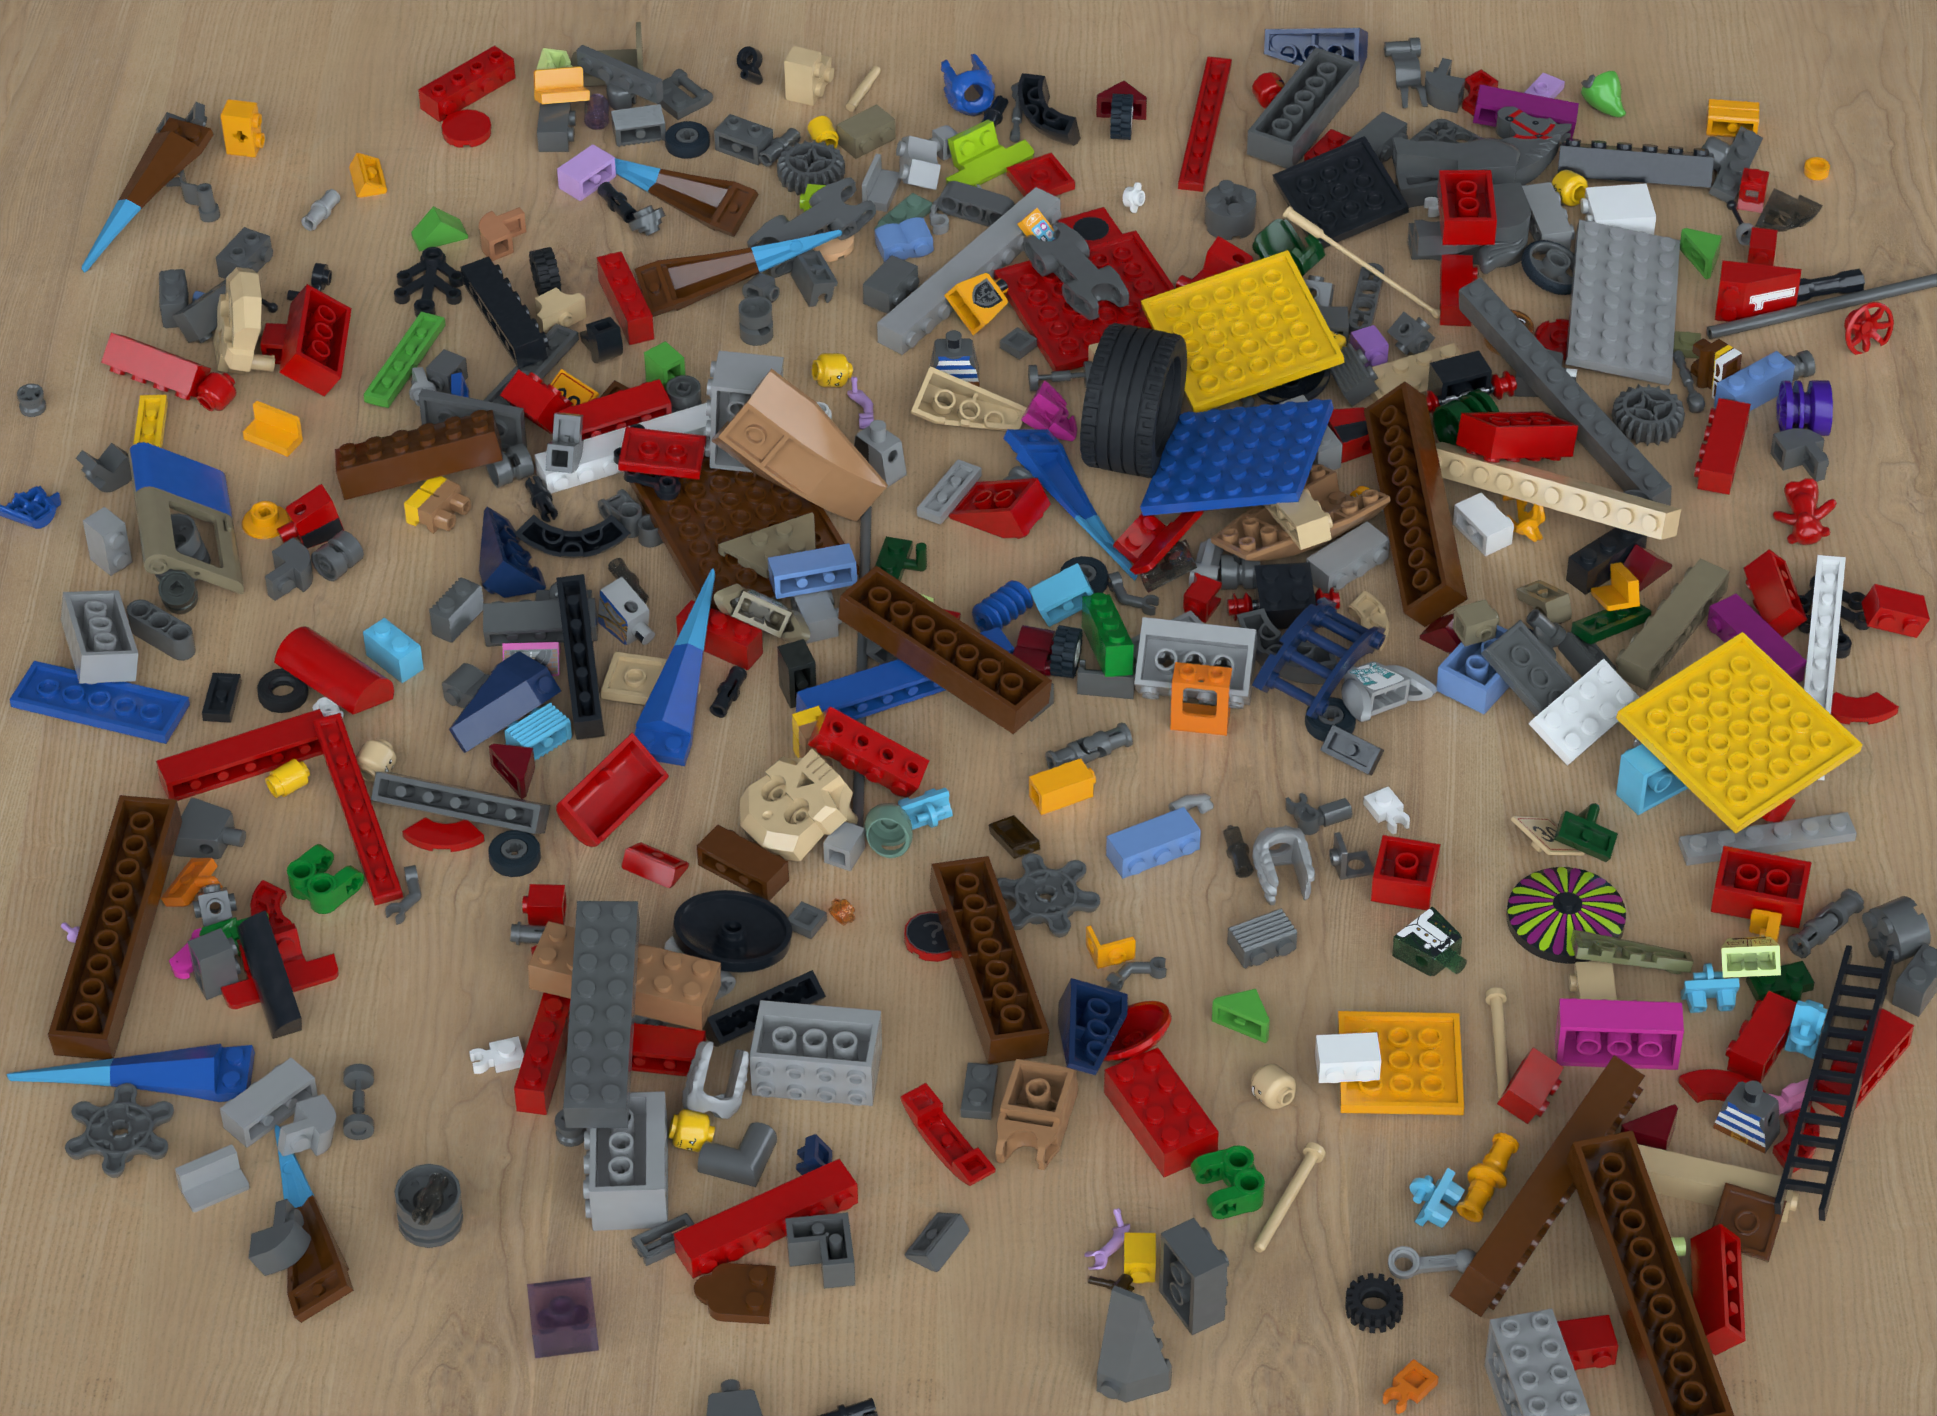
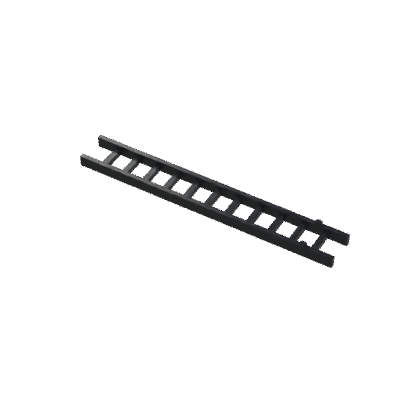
M1846 945L1774 1202L1775 1214L1781 1215L1787 1191L1793 1190L1821 1194L1819 1220H1826L1885 995H1887V988L1894 965V951L1888 950L1884 968L1850 964L1852 960V946ZM1847 975L1880 979L1878 989L1845 985ZM1841 996L1875 999L1873 1009L1839 1006ZM1839 1016L1869 1020L1867 1031L1833 1027L1835 1018ZM1833 1037L1863 1041L1861 1053L1827 1048L1829 1039ZM1824 1059L1858 1063L1855 1074L1821 1068ZM1818 1080L1852 1084L1849 1095L1815 1090ZM1812 1101L1846 1106L1844 1117L1810 1113ZM1806 1123L1840 1128L1838 1139L1804 1135ZM1800 1145L1834 1150L1832 1161L1797 1157ZM1794 1167L1828 1172L1826 1183L1791 1179Z

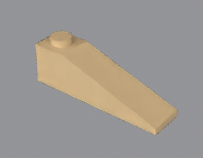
M930 366L910 413L935 424L1007 431V429H1020L1023 422L1021 419L1027 407Z

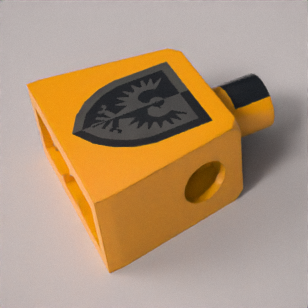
M984 273L956 284L944 296L971 334L975 335L1008 303L1004 295L1008 291V285L1003 279L999 278L994 281L988 273Z

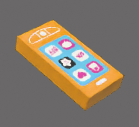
M1038 208L1030 212L1017 224L1026 236L1035 235L1042 241H1054V229Z

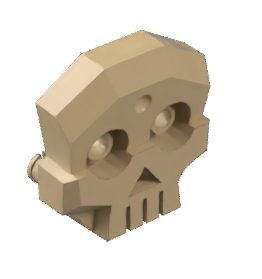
M236 267L226 278V294H220L217 306V328L213 338L217 371L241 375L250 372V369L274 371V355L254 354L258 336L263 335L265 324L270 323V321H261L262 297L259 276L253 269Z
M813 749L802 758H786L784 756L765 771L767 775L749 785L740 798V826L755 843L773 854L782 856L785 860L801 861L824 834L831 835L844 822L854 824L858 822V817L849 807L853 792L840 775Z

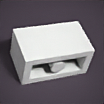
M1482 493L1454 505L1453 525L1484 556L1512 544L1514 531L1512 520L1505 516L1496 507L1494 502L1487 499Z
M1377 1032L1316 1035L1315 1060L1319 1083L1380 1080L1381 1055Z

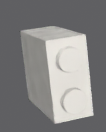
M1646 183L1586 188L1585 198H1581L1580 202L1581 213L1586 214L1585 221H1593L1599 224L1654 235L1656 214Z

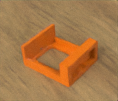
M1175 662L1172 678L1170 730L1227 736L1231 709L1229 707L1232 668ZM1193 688L1215 691L1217 693V706L1183 703V690Z

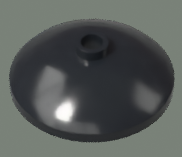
M1330 368L1256 394L1264 401L1274 405L1304 395L1310 401L1321 394L1326 388L1330 379Z

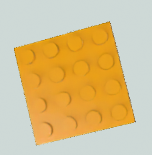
M1338 1011V1034L1377 1032L1381 1055L1380 1080L1340 1082V1113L1464 1115L1459 1013Z

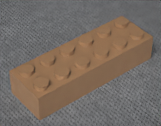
M548 921L528 964L529 989L571 999L575 940L574 927ZM639 943L635 1015L702 1031L721 987V963Z

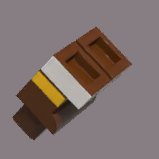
M1703 338L1693 345L1692 352L1699 359L1695 360L1691 365L1690 373L1697 377L1698 388H1709L1712 390V398L1715 400L1717 383L1740 371L1742 353L1720 339L1710 343Z

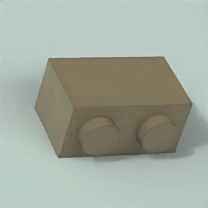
M876 104L837 124L838 145L857 159L896 139L895 119Z

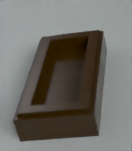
M1015 815L989 824L990 834L1014 859L1041 849L1039 840Z

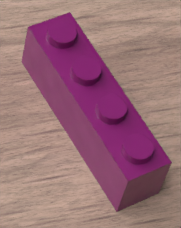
M1480 85L1473 123L1496 127L1498 111L1503 107L1511 106L1535 118H1551L1557 124H1572L1571 129L1566 133H1570V138H1573L1579 103Z
M1737 593L1709 607L1707 626L1724 643L1743 632L1797 683L1804 680L1807 661Z

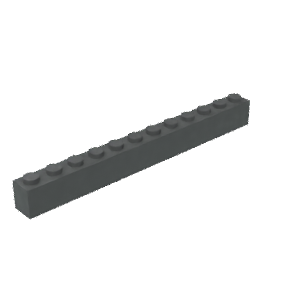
M1480 277L1459 289V310L1523 378L1526 384L1556 417L1578 425L1576 439L1622 490H1641L1648 493L1653 501L1671 506L1672 486Z

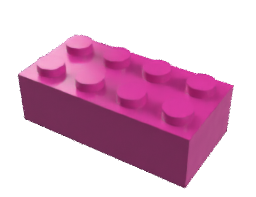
M1560 998L1555 1031L1556 1063L1561 1066L1606 1067L1615 1055L1631 1067L1637 1069L1678 1070L1684 1034L1682 1003Z

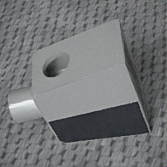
M874 420L868 427L856 434L855 448L888 484L887 488L907 475L902 442L886 430V423L884 421Z

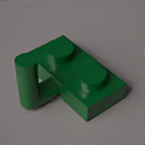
M886 536L875 566L901 581L905 569L920 572L927 569V545L925 543L916 544V560L909 559L913 549V541Z
M1592 803L1578 816L1568 811L1563 812L1554 840L1607 862L1611 859L1618 833L1596 824L1600 807L1598 804Z
M1803 961L1780 966L1781 975L1749 976L1746 978V983L1756 1001H1763L1768 991H1771L1794 1002H1798V1000L1801 1001L1802 993L1814 989L1815 982Z

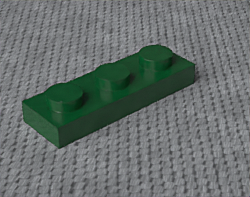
M1642 604L1638 607L1607 611L1605 609L1572 622L1571 632L1591 645L1645 623L1647 618L1651 616L1652 611Z

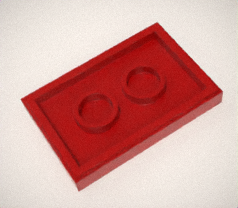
M626 427L618 470L700 480L707 436Z

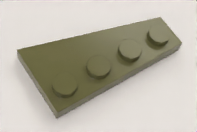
M1573 929L1571 944L1576 959L1664 969L1673 974L1691 973L1693 959L1690 952Z

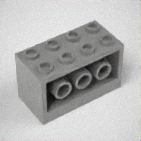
M719 351L717 361L711 362L710 377H713V379H708L707 395H710L711 400H707L706 416L711 418V420H707L706 436H709L710 441L707 440L705 456L710 457V468L752 472L711 440L727 421L730 422L747 402L756 386L771 368L783 377L784 357Z
M1142 617L1134 683L1137 692L1142 693V697L1146 699L1157 700L1160 695L1169 696L1171 700L1175 662L1200 663V665L1219 667L1228 666L1232 668L1229 707L1243 709L1244 705H1250L1258 644L1256 629ZM1167 660H1172L1173 665L1164 668L1162 664ZM1186 688L1183 690V703H1186L1188 698L1199 700L1198 703L1202 705L1215 706L1217 693L1212 690Z
M760 1000L749 1055L752 1095L765 1098L776 1097L792 1100L821 1101L824 1103H844L856 1106H873L882 1055L881 1011Z
M665 1091L630 1093L628 1128H587V1131H584V1147L587 1150L584 1156V1174L589 1175H586V1180H583L584 1199H588L585 1200L586 1218H592L593 1231L652 1229L668 1221V1120Z
M1553 1309L1490 1319L1484 1366L1502 1416H1590L1587 1402Z

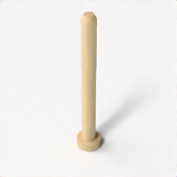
M1494 987L1486 991L1485 998L1486 1003L1491 1005L1498 1098L1500 1099L1509 1084L1503 1004L1507 1001V995L1504 989Z
M1313 1142L1306 1144L1303 1150L1305 1156L1254 1243V1250L1261 1253L1265 1251L1313 1166L1324 1159L1326 1152L1319 1144Z

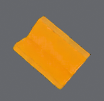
M575 66L534 70V100L541 104L590 100V90L583 87V68Z
M259 401L253 403L255 419L243 431L244 440L288 457L303 442L300 418Z
M1621 562L1610 564L1611 585L1591 588V595L1607 611L1640 606L1639 580Z

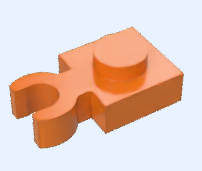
M1413 1359L1393 1378V1387L1385 1390L1383 1394V1404L1386 1405L1393 1399L1398 1400L1395 1412L1401 1414L1406 1410L1409 1399L1418 1404L1438 1385L1439 1377Z

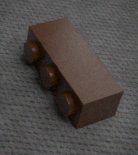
M717 825L697 845L699 866L753 895L770 901L789 882L788 861L780 855L767 851L759 844L739 836L733 830Z

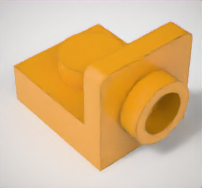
M1753 909L1749 932L1759 934V937H1771L1778 942L1782 914Z

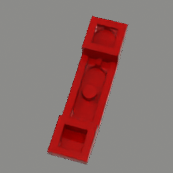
M927 1083L900 1097L905 1110L925 1142L958 1179L971 1186L995 1173L996 1168L979 1147L973 1149L943 1112V1103Z

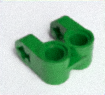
M321 844L313 846L298 859L291 862L287 867L290 892L293 897L301 900L307 899L310 902L311 909L318 914H328L335 911L342 903L360 890L364 882V875L351 865L344 867L334 876L324 873L332 865L334 854Z
M1240 1145L1201 1155L1191 1163V1170L1198 1183L1209 1184L1223 1180L1229 1186L1228 1188L1215 1191L1207 1198V1206L1212 1217L1215 1219H1225L1248 1212H1255L1263 1206L1265 1179L1257 1171L1254 1165V1155L1247 1147Z

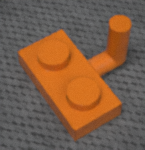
M213 858L190 859L161 897L166 907L188 906L194 901L195 895L203 886L220 884V887L223 888L219 880L215 876H211L218 867Z

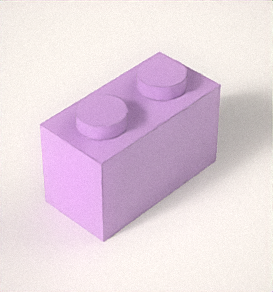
M591 145L557 168L559 189L579 201L583 200L595 192L602 183L609 182L616 177L615 157L599 147Z

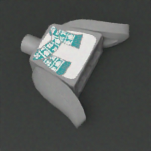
M1373 661L1358 667L1353 665L1344 675L1343 679L1345 680L1341 687L1342 700L1352 716L1360 722L1369 721L1371 716L1406 704L1407 701L1426 700L1437 692V687L1433 683L1408 668L1398 665L1384 666Z

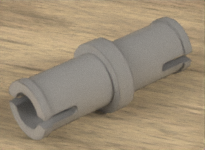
M333 189L327 190L320 200L312 204L311 210L301 220L305 229L309 231L315 230L322 220L330 216L333 207L341 200L337 191Z

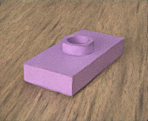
M1542 73L1524 93L1554 99L1564 89L1565 81Z

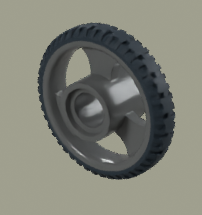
M1537 240L1530 243L1521 256L1523 270L1529 279L1538 287L1550 293L1558 295L1571 294L1573 277L1569 276L1566 271L1570 267L1573 272L1575 254L1568 248L1553 241ZM1538 252L1547 253L1542 261L1533 258L1532 254Z

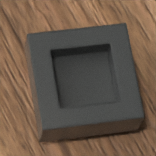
M1018 327L1000 340V348L1019 360L1037 347V338Z
M801 901L788 917L792 931L812 939L827 921V912Z

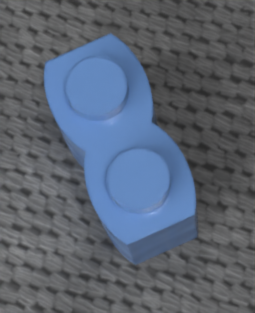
M910 218L900 224H886L874 230L875 244L884 262L891 255L906 260L909 257H923L934 251L933 237L924 218Z

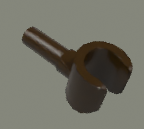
M1122 1274L1117 1281L1090 1276L1088 1280L1089 1284L1105 1287L1110 1290L1113 1289L1114 1285L1130 1292L1135 1289L1133 1286H1130L1133 1278L1127 1274Z

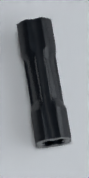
M1859 268L1841 271L1827 277L1815 279L1801 278L1797 302L1808 301L1812 297L1828 294H1848L1863 291L1865 284L1864 274H1862Z

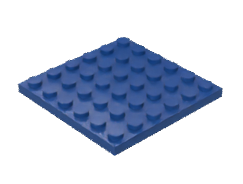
M1313 399L1297 403L1290 401L1277 405L1262 404L1257 407H1235L1226 410L1211 409L1206 412H1185L1180 414L1178 423L1166 443L1158 469L1152 477L1141 503L1142 515L1299 502L1334 409L1332 400Z

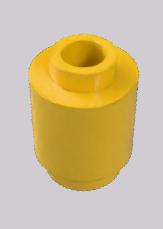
M818 116L809 122L807 129L812 140H816L817 143L825 141L826 145H834V149H836L839 137L831 120L826 116Z
M292 759L271 771L270 776L265 778V782L275 798L285 797L307 785L310 772L303 761L298 762L296 759Z

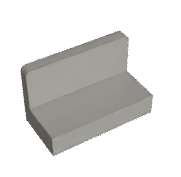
M881 154L875 155L863 180L862 202L871 200L875 204L876 210L887 212L901 179L899 178V172L882 169Z
M232 1144L175 1168L178 1187L192 1212H198L250 1188L249 1182L240 1169L238 1155Z

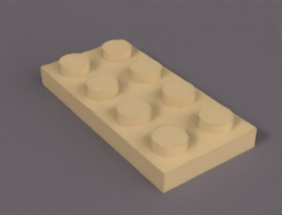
M1452 343L1373 366L1372 368L1379 378L1375 381L1379 389L1370 396L1375 402L1403 382H1407L1426 396L1430 363L1459 356L1462 353Z

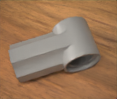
M1210 538L1200 543L1196 562L1193 561L1191 565L1189 586L1192 582L1194 583V572L1216 581L1220 579V560L1224 549L1212 544Z

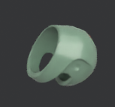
M895 803L879 804L869 811L865 819L864 828L870 847L877 854L886 858L902 856L910 848L913 838L912 824L907 813L900 805ZM904 843L900 848L896 850H886L882 847L897 846Z

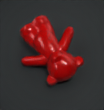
M1805 478L1800 482L1791 481L1787 483L1784 487V493L1793 514L1775 511L1773 518L1776 521L1793 526L1792 534L1787 537L1788 543L1794 544L1798 542L1800 545H1812L1819 542L1822 537L1829 536L1831 533L1830 529L1822 526L1820 520L1836 507V500L1830 499L1817 508L1819 489L1814 479Z

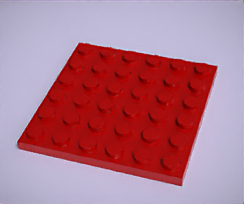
M1136 230L1088 244L1090 250L1088 259L1098 269L1110 265L1120 275L1129 292V305L1124 307H1118L1113 302L1107 300L1098 301L1099 317L1094 320H1089L1076 312L1066 302L1062 293V285L1064 283L1054 273L1041 276L1033 268L1030 260L994 270L995 281L1000 278L1007 283L1008 291L1004 293L1005 297L1028 333L1037 338V347L1053 371H1067L1083 367L1084 361H1088L1089 345L1099 343L1105 329L1113 323L1152 329L1142 309L1141 300L1173 290L1175 287Z

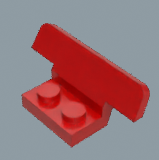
M1204 511L1182 512L1174 522H1170L1167 526L1154 515L1143 516L1141 513L1116 540L1113 547L1134 564L1129 569L1132 573L1137 575L1149 572L1203 515Z
M294 923L272 930L293 992L323 984L338 977L339 970L334 953L306 962ZM240 939L237 940V945L247 980L221 987L222 995L231 1009H240L260 1003Z

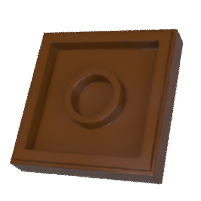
M1725 1183L1712 1227L1722 1224L1740 1238L1741 1254L1769 1262L1787 1201L1784 1202L1781 1215L1775 1214V1197Z

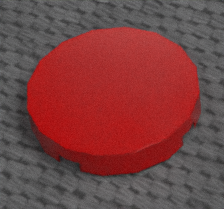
M466 109L449 114L443 120L441 129L443 139L448 144L463 148V145L476 147L485 143L491 136L492 126L490 118L485 113Z

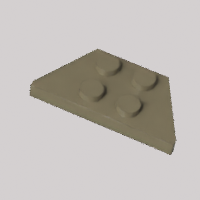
M811 512L718 544V553L723 557L728 553L738 558V563L741 566L751 568L757 574L769 578V557L815 549L814 514Z

